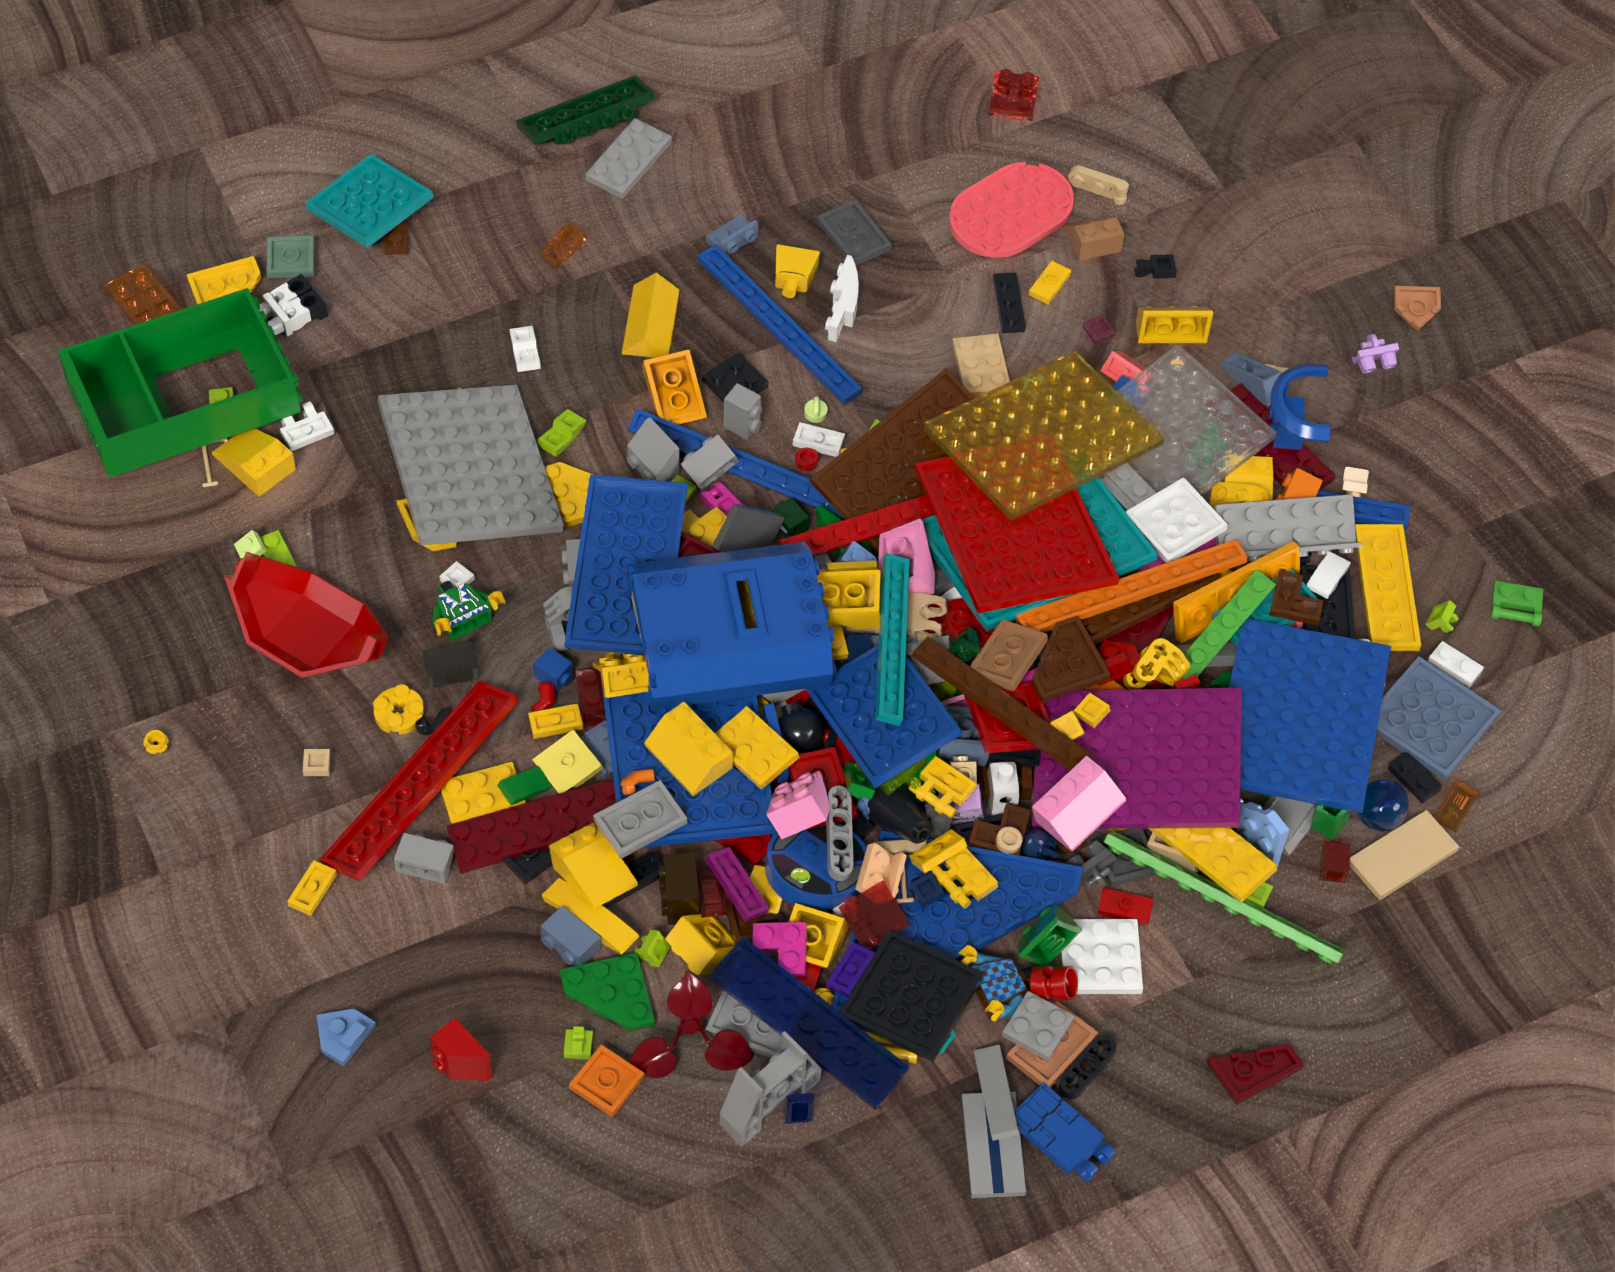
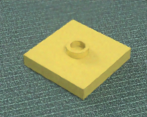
M574 730L532 759L535 765L540 767L558 794L566 792L571 787L574 789L578 788L603 769L600 762Z

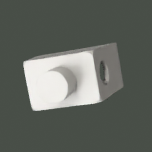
M1015 762L991 763L988 768V780L990 788L991 817L1003 814L1006 803L1018 806L1019 785ZM1007 797L1006 803L1000 802V799Z

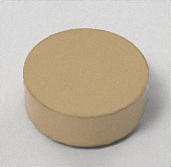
M1004 827L998 832L996 846L1001 852L1013 854L1021 847L1022 835L1016 828Z

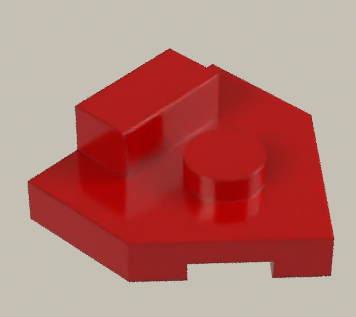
M1110 640L1102 642L1098 652L1111 677L1109 681L1097 684L1098 687L1133 672L1136 663L1141 658L1135 645Z

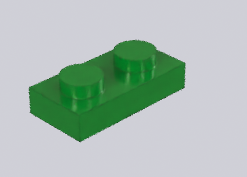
M847 761L843 769L847 791L857 798L865 797L872 799L875 788L857 764Z

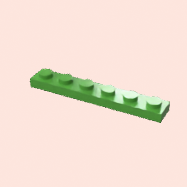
M1256 569L1184 653L1191 666L1182 680L1195 674L1198 677L1276 586L1274 582L1258 569Z

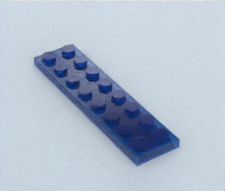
M744 937L740 939L709 975V979L778 1034L782 1036V1033L785 1031L821 1068L874 1110L879 1107L909 1071L910 1067Z

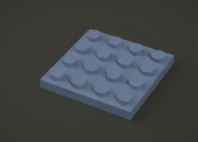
M1418 656L1382 698L1376 735L1401 752L1409 753L1423 767L1446 781L1497 720L1502 710Z

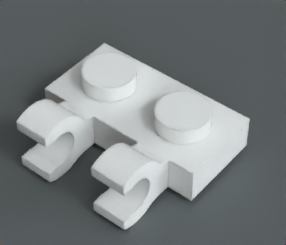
M311 401L302 404L304 409L302 412L305 419L295 422L293 417L289 416L281 420L283 428H280V433L291 452L334 435V429L325 412L317 414Z

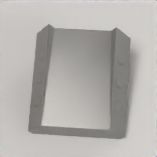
M1271 795L1263 805L1262 810H1274L1289 829L1282 852L1285 855L1289 856L1298 847L1304 835L1309 834L1313 829L1311 824L1314 810L1317 807L1316 804L1313 805L1312 803Z

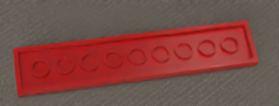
M478 681L320 858L321 863L360 882L519 702L516 694Z

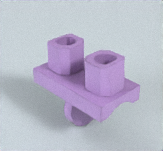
M1369 334L1367 342L1361 343V349L1364 350H1359L1357 356L1352 357L1353 364H1359L1363 374L1375 371L1377 368L1374 360L1380 359L1383 369L1394 368L1397 365L1395 353L1399 350L1398 343L1385 345L1383 338L1377 339L1375 334Z

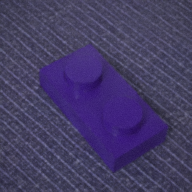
M852 942L826 983L827 988L848 998L875 955V952Z

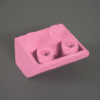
M820 771L812 774L805 773L796 781L789 784L785 782L775 788L766 815L781 839L827 820L830 804Z

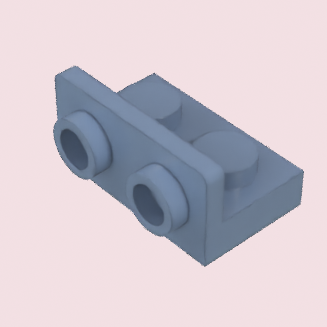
M741 214L706 235V242L711 247L716 244L726 255L733 254L740 247L753 242L758 237L759 223L756 220L749 222Z

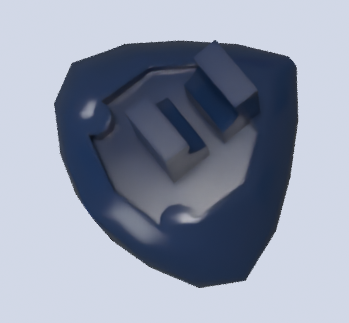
M1034 828L1025 833L1022 843V856L1049 861L1048 859L1052 856L1060 858L1061 854L1056 852L1058 844L1056 838L1045 829Z

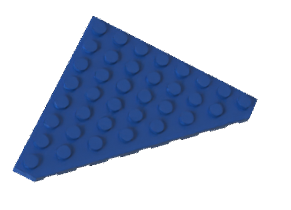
M881 830L878 841L900 840L904 838L892 832ZM927 839V844L932 842L933 840ZM967 846L966 848L998 881V888L979 901L972 895L968 896L971 904L964 909L959 903L956 904L950 898V893L943 887L944 898L921 908L909 890V883L931 873L932 870L926 873L922 872L911 862L909 855L913 853H905L907 855L905 860L907 897H913L914 902H896L897 899L903 898L901 878L898 893L892 900L877 904L863 895L848 948L854 942L876 953L887 933L891 930L957 961H961L965 956L960 955L959 952L966 945H970L978 951L1039 917L1047 907L1058 906L1078 895L1083 867ZM945 861L938 865L943 871H948ZM958 879L953 881L958 887L963 886ZM835 992L830 1009L831 1014L839 1016L838 1013L848 998Z

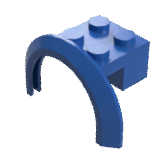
M1305 363L1295 365L1285 370L1276 379L1271 391V405L1268 412V418L1272 419V424L1269 426V438H1273V448L1301 450L1304 439L1329 442L1330 425L1306 422L1304 398L1286 396L1289 383L1295 379L1305 376L1327 377V364Z

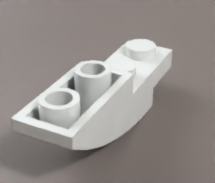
M847 255L844 263H840L837 271V276L839 277L837 280H833L830 293L833 294V316L828 317L825 330H828V340L837 342L843 325L853 327L856 317L859 283L856 266L850 255Z

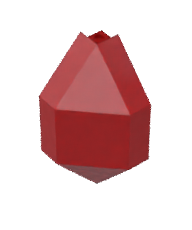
M246 552L244 558H241L235 565V573L224 575L246 644L301 678L380 659L389 637L369 606L316 573Z

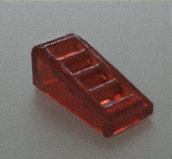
M710 868L697 869L701 918L727 915L724 889ZM720 903V904H716V905H707V906H705L706 904Z

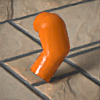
M653 769L637 770L629 773L621 780L622 793L624 795L635 794L636 784L654 782Z

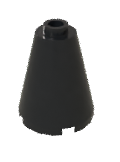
M892 780L894 783L889 785L885 783L880 785L875 790L872 799L868 801V807L870 808L868 816L872 822L915 844L927 840L932 832V826L915 794L909 790L910 786L900 780Z

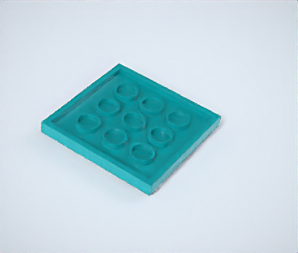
M370 154L308 200L305 206L307 211L368 248L434 197L430 189L373 154Z

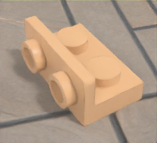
M876 843L869 844L855 889L877 904L894 899L899 890L898 886L905 869L904 864L907 855L903 852L892 855Z

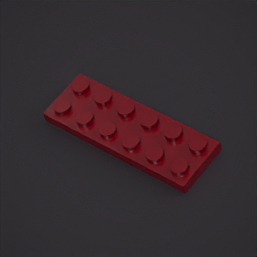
M1240 383L1206 405L1205 411L1250 456L1272 457L1273 478L1281 486L1286 474H1291L1296 468L1323 480L1319 490L1334 481L1336 475L1304 444L1301 450L1273 448V438H1269V426L1272 424V419L1268 418L1269 410L1243 384Z

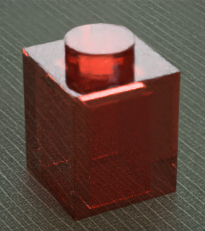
M1336 840L1324 842L1320 855L1319 880L1338 883L1346 882L1350 869L1351 844Z

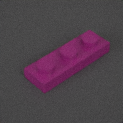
M727 847L709 854L705 860L745 923L767 914L769 910L768 905L731 848Z

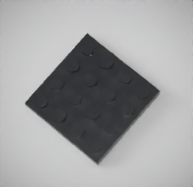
M889 930L838 1013L839 1019L934 1062L984 978L983 972Z

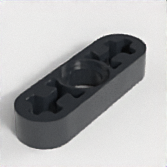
M1108 1035L1097 1036L1062 1075L1059 1091L1063 1097L1067 1099L1078 1098L1111 1061L1116 1051V1042L1112 1037ZM1104 1045H1107V1046H1108V1051H1107V1050H1104V1051L1100 1054L1099 1059H1098V1057H1097L1096 1055H1097V1053H1098V1051H1099V1047H1100V1046L1103 1047ZM1089 1061L1094 1064L1095 1070L1085 1072L1081 1069L1080 1064ZM1077 1075L1079 1079L1077 1081L1076 1088L1072 1087L1071 1089H1068L1067 1083L1071 1084L1076 1079Z

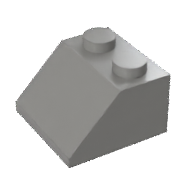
M649 417L627 445V462L633 469L636 468L645 480L671 482L676 475H679V447Z

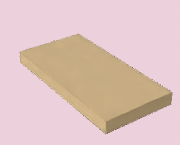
M1425 810L1348 858L1347 864L1380 901L1459 850V846L1434 817Z

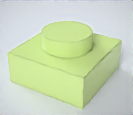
M253 530L234 544L240 558H244L246 552L261 556L267 551L258 533Z

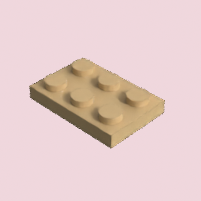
M998 333L953 338L952 345L961 384L975 398L1011 394L1012 388Z

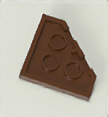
M1079 616L1055 623L1031 681L1041 703L1110 680L1111 674Z

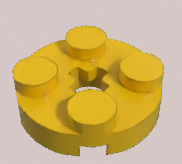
M404 684L385 690L373 702L375 722L380 729L387 733L392 731L399 732V734H407L416 729L415 722L422 718L424 714L422 698L417 692L409 689ZM397 707H403L404 713H393V711Z

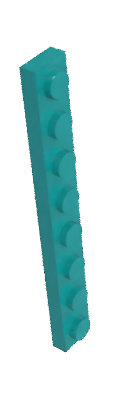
M886 553L882 563L875 720L900 726L903 722L909 559Z

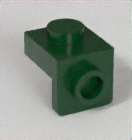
M968 627L951 641L952 646L948 649L949 652L967 664L981 652L976 631Z

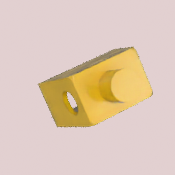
M777 244L775 286L783 289V296L793 298L796 295V291L804 293L808 291L819 268L820 251Z

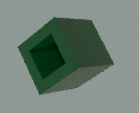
M792 498L778 503L772 509V512L779 513L785 517L779 529V532L785 538L808 531L809 516Z

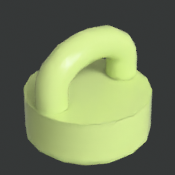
M815 396L814 400H810L805 404L804 415L808 421L820 423L827 418L828 407L818 396Z

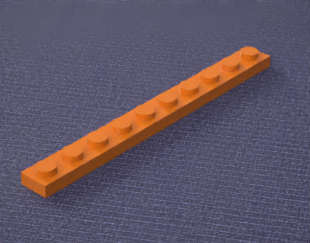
M1237 539L1121 578L1118 585L1080 592L1033 608L1017 615L1015 621L1019 625L1045 633L1053 630L1057 622L1079 616L1080 620L1245 564L1247 563L1248 556Z

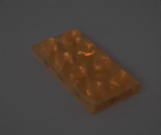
M145 264L104 284L106 292L133 325L182 310Z

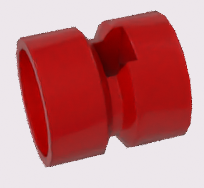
M1052 966L1034 967L1030 977L1031 993L1046 1001L1053 1000L1054 998L1056 1000H1074L1078 991V977L1075 968L1072 966H1056L1055 968Z

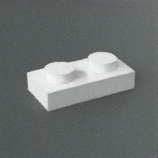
M799 422L793 439V446L812 448L818 453L837 457L840 449H842L845 433Z
M1443 641L1428 659L1430 664L1467 688L1472 686L1484 669L1483 666Z

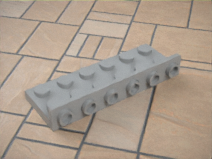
M1353 494L1213 505V509L1228 524L1227 530L1215 537L1216 546L1237 539L1248 556V561H1255L1263 557L1262 555H1267L1293 541L1299 545L1300 557L1308 556V551H1316V555H1327L1333 549H1339V554L1354 553V548L1361 547V542H1356Z

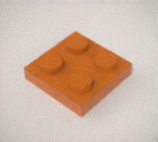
M600 1045L569 1083V1089L613 1118L645 1078V1074L611 1050Z

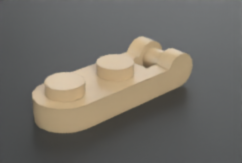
M1077 165L1072 167L1068 180L1074 187L1113 199L1117 205L1126 203V193L1129 188L1127 181Z

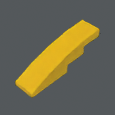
M558 878L542 894L544 902L557 909L564 906L601 936V944L621 955L639 938L638 933L604 906L600 905L593 909L561 878Z

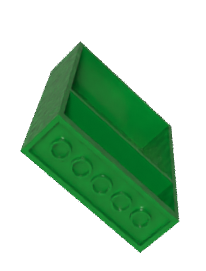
M248 288L57 350L66 383L109 478L301 413L299 403L303 402L299 389H296V386L299 385L296 373L290 372V362L287 356H282L281 344L279 341H274L276 337L272 326L267 327V317L264 311H259V301L256 296L251 295ZM235 350L240 352L257 386L256 389L173 417L171 416L154 380L155 377Z

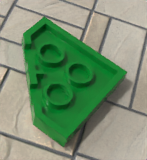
M637 953L559 969L566 998L585 1005L591 1012L606 1020L608 1018L620 1025V1028L628 1032L655 1027V1020Z

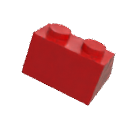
M456 1018L430 1037V1052L433 1056L432 1064L440 1074L444 1072L450 1079L489 1081L492 1078L490 1054Z

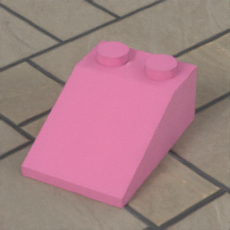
M917 519L880 534L878 570L881 571V576L883 557L886 553L909 559L908 593L933 594L935 571L923 521Z

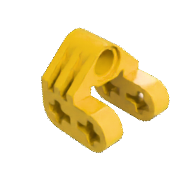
M1159 638L1139 653L1141 658L1136 663L1133 672L1124 675L1123 682L1129 690H1140L1152 680L1173 686L1174 683L1182 680L1191 665L1179 648L1168 640ZM1132 676L1138 681L1136 684L1132 683Z

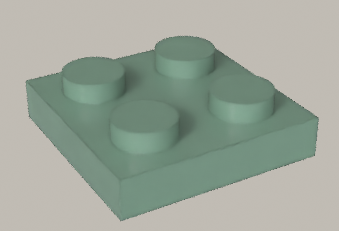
M314 235L267 237L268 279L294 278L300 274L304 277H314Z

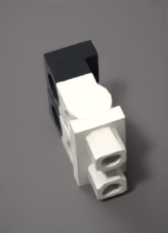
M302 274L277 287L270 294L267 292L262 295L264 302L259 304V311H264L267 318H273L266 325L267 327L272 326L275 335L284 332L288 337L293 334V331L299 330L306 323L316 318L322 320L328 317L325 301Z

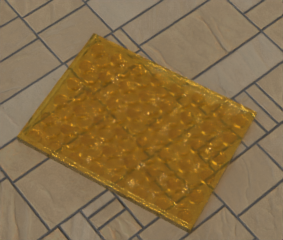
M1076 351L924 422L923 428L1010 520L1163 445L1164 437Z

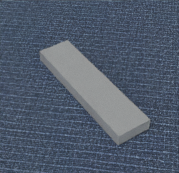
M1000 1045L974 1050L992 1140L1019 1135Z

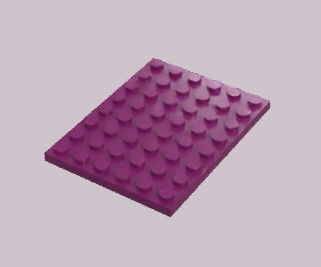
M1242 688L1076 691L1044 702L1051 722L1074 711L1089 693L1110 705V712L1095 728L1078 718L1086 734L1073 740L1092 754L1090 759L1106 771L1126 798V802L1097 829L1240 828ZM1041 750L1039 766L1035 767L1033 805L1070 772ZM1033 814V815H1032V827H1033V829H1034V828L1044 829L1042 826H1040V825L1035 821L1034 814Z

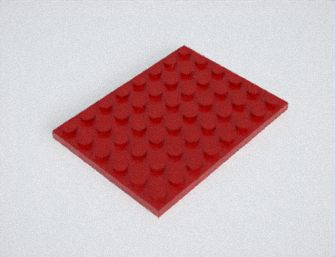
M1052 436L915 463L914 470L978 614L1118 585L1119 576Z

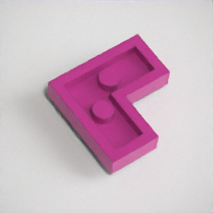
M806 922L753 923V950L755 952L779 951L778 975L781 977L806 976Z

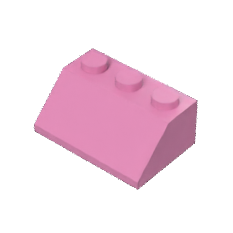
M1086 756L1032 806L1035 821L1072 852L1126 802V798L1106 771Z

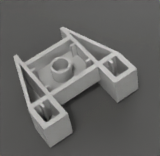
M784 1031L781 1036V1052L776 1053L769 1060V1064L762 1070H755L750 1076L741 1067L738 1069L723 1107L720 1110L719 1125L742 1147L761 1131L762 1119L795 1091L802 1097L821 1081L822 1069Z

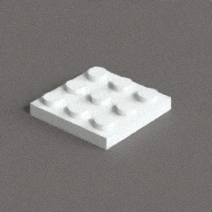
M1184 477L1126 511L1127 515L1165 563L1185 556L1225 532L1228 525Z
M1073 919L1083 930L1061 952V966H1072L1075 968L1078 977L1077 994H1142L1143 982L1137 919Z

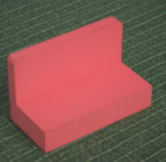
M1112 351L1101 369V372L1115 381L1124 375L1144 389L1150 380H1156L1158 375L1122 351Z

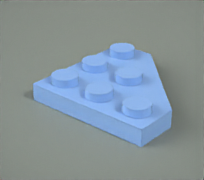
M1241 799L1240 828H1236L1242 838L1277 864L1278 867L1289 833L1288 827L1274 810L1267 809L1264 811L1261 805L1252 802L1244 804Z

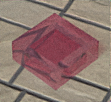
M1104 314L1085 321L1083 324V329L1094 344L1115 336V329Z

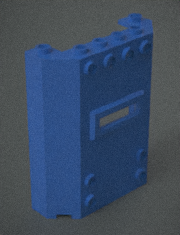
M805 542L627 564L626 577L631 598L633 592L648 671L647 688L651 710L675 707L682 702L690 705L831 685L832 678L836 675L835 661H832L831 649L834 634L832 627L827 625L826 619H829L827 604L823 605L822 602L824 588L822 582L818 583L817 575H819L818 561H813L812 551ZM747 580L757 627H745L737 581Z

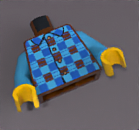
M966 945L959 952L960 955L965 956L961 963L971 964L972 966L970 967L983 972L984 978L975 992L988 1019L997 1021L998 1018L1012 1017L1026 995V984L1030 983L1032 967L1029 966L1018 970L1014 961L1010 958L1003 959L977 953L974 947Z

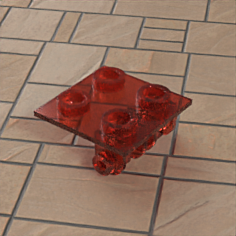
M883 880L858 896L848 898L844 901L843 905L838 907L861 946L869 950L882 943L889 930L898 933L910 926Z

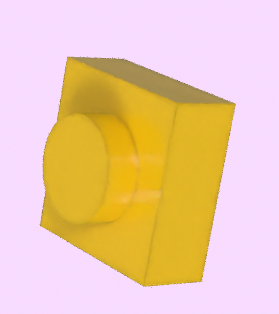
M1089 693L1074 709V713L1078 718L1095 728L1110 712V705Z
M1074 711L1050 723L1072 741L1086 734Z

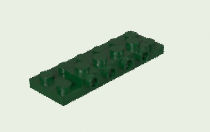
M634 75L516 120L517 128L535 145L544 144L550 139L556 145L570 143L577 137L591 135L595 130L609 128L619 121L630 120L633 116L637 115L636 106H644L649 101L655 99L654 91Z

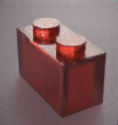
M594 667L575 669L583 727L597 726L606 720L601 672Z

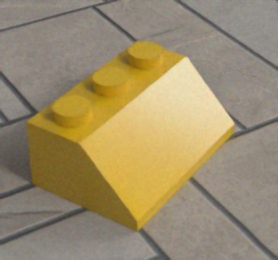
M1197 306L1138 307L1136 317L1138 343H1207L1213 310L1208 307Z
M682 702L666 713L644 742L646 748L692 796L733 768V752L685 702Z

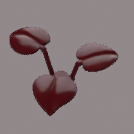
M686 971L678 983L670 990L667 997L668 1009L673 1015L680 1018V1025L676 1027V1033L671 1044L667 1046L665 1040L661 1037L648 1038L635 1049L631 1056L630 1064L644 1072L645 1076L649 1078H662L669 1075L676 1066V1056L671 1050L674 1049L681 1032L686 1034L701 1032L705 1042L710 1045L704 1053L705 1060L710 1066L718 1070L730 1071L739 1069L752 1060L753 1055L745 1037L735 1030H722L714 1036L713 1041L710 1040L704 1025L701 1024V1017H705L711 1011L712 996L706 985L695 974Z

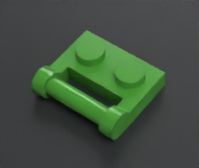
M1495 580L1492 591L1490 618L1532 623V626L1540 627L1543 589Z

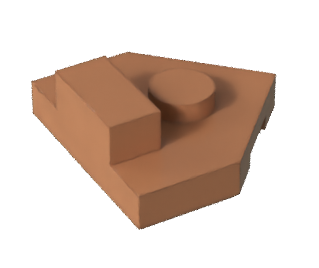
M1394 286V311L1418 332L1441 309L1440 287Z

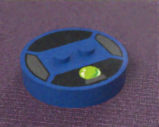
M834 823V824L837 825V826H840V827L843 826V825H841V824H839V823ZM826 825L805 829L784 839H781L777 832L772 836L765 859L766 878L772 889L790 904L795 906V903L819 911H832L854 896L857 899L861 895L855 888L867 848L863 841L852 831L853 870L848 879L837 881L828 874ZM842 840L833 841L837 849H846V844ZM839 858L836 867H839L840 871L844 872L845 869L841 867V860L843 858Z

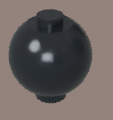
M800 701L781 707L782 715L778 718L782 738L798 754L819 749L825 734L821 718L811 709L802 708Z

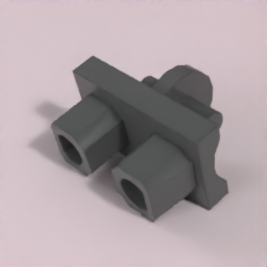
M1095 841L1087 848L1092 856L1090 860L1085 862L1082 856L1078 854L1067 861L1069 865L1083 867L1080 886L1086 881L1090 886L1097 882L1103 887L1106 886L1108 882L1105 876L1112 872L1108 866L1118 859L1114 852L1107 849L1101 842Z

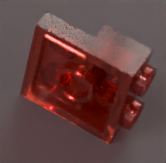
M1008 69L995 71L989 115L1032 121L1039 77L1034 76L1030 72L1015 74Z

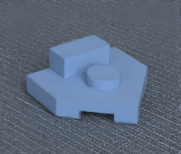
M356 1009L316 1015L322 1053L342 1066L347 1063L376 1027L375 1021Z

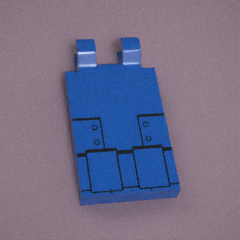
M1045 1083L1036 1089L1014 1111L1018 1131L1067 1175L1074 1170L1088 1183L1095 1176L1094 1173L1098 1168L1087 1160L1094 1155L1105 1166L1115 1153L1111 1146L1101 1143L1105 1136Z

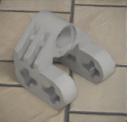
M573 587L562 588L543 603L546 626L553 649L557 653L568 650L564 644L565 633L561 621H568Z

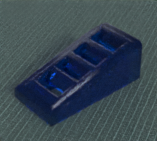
M813 1093L786 1096L783 1105L785 1123L812 1121Z

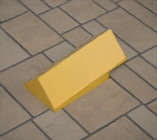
M658 273L645 278L633 286L622 355L656 358L669 354L679 289Z

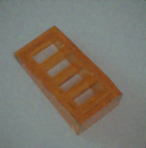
M568 221L539 255L558 268L588 240L587 235ZM571 235L574 237V240H571L568 237ZM566 241L569 245L566 246L562 242ZM559 246L564 251L561 253L559 250L556 249V247ZM553 252L559 257L555 259L549 254Z

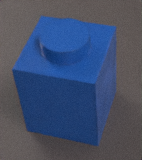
M550 647L533 663L534 677L541 682H551L556 692L563 686H568L573 679V663Z

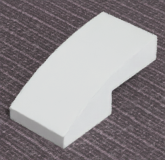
M533 326L509 329L517 372L541 369Z
M1329 551L1310 578L1307 587L1328 599L1336 589L1339 580L1347 572L1351 562Z

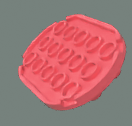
M1026 162L1009 164L968 187L955 198L949 215L950 230L958 243L971 253L992 258L1011 257L1052 234L1069 220L1073 210L1074 193L1068 180L1049 166L1040 163L1039 166L1026 165Z

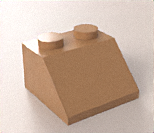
M1105 215L1064 224L1065 231L1079 261L1122 251L1125 234L1117 217Z

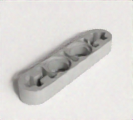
M839 785L832 787L827 794L830 804V811L826 820L827 867L831 878L837 881H844L848 879L853 870L852 806L850 792L847 791V788ZM835 795H839V798L842 800L840 808H837L838 800L835 798ZM833 818H843L846 825L842 827L835 825ZM842 840L846 844V849H837L833 841ZM839 858H843L841 860V867L845 869L844 872H841L839 867H836Z

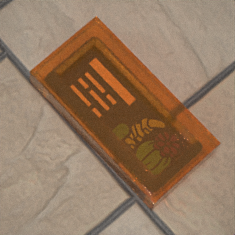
M1457 780L1434 819L1441 826L1456 833L1477 799L1479 791Z

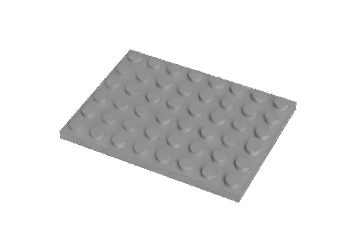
M517 385L378 395L377 402L420 545L548 534L563 531L564 525Z

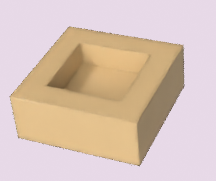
M304 749L303 775L329 776L330 749Z

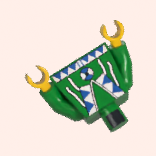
M445 581L438 588L441 595L436 598L437 606L433 609L432 626L436 629L437 636H440L441 632L446 631L450 641L456 640L492 622L491 607L493 610H497L498 604L506 603L501 591L488 594L476 588L472 589L465 583L455 588L451 581Z

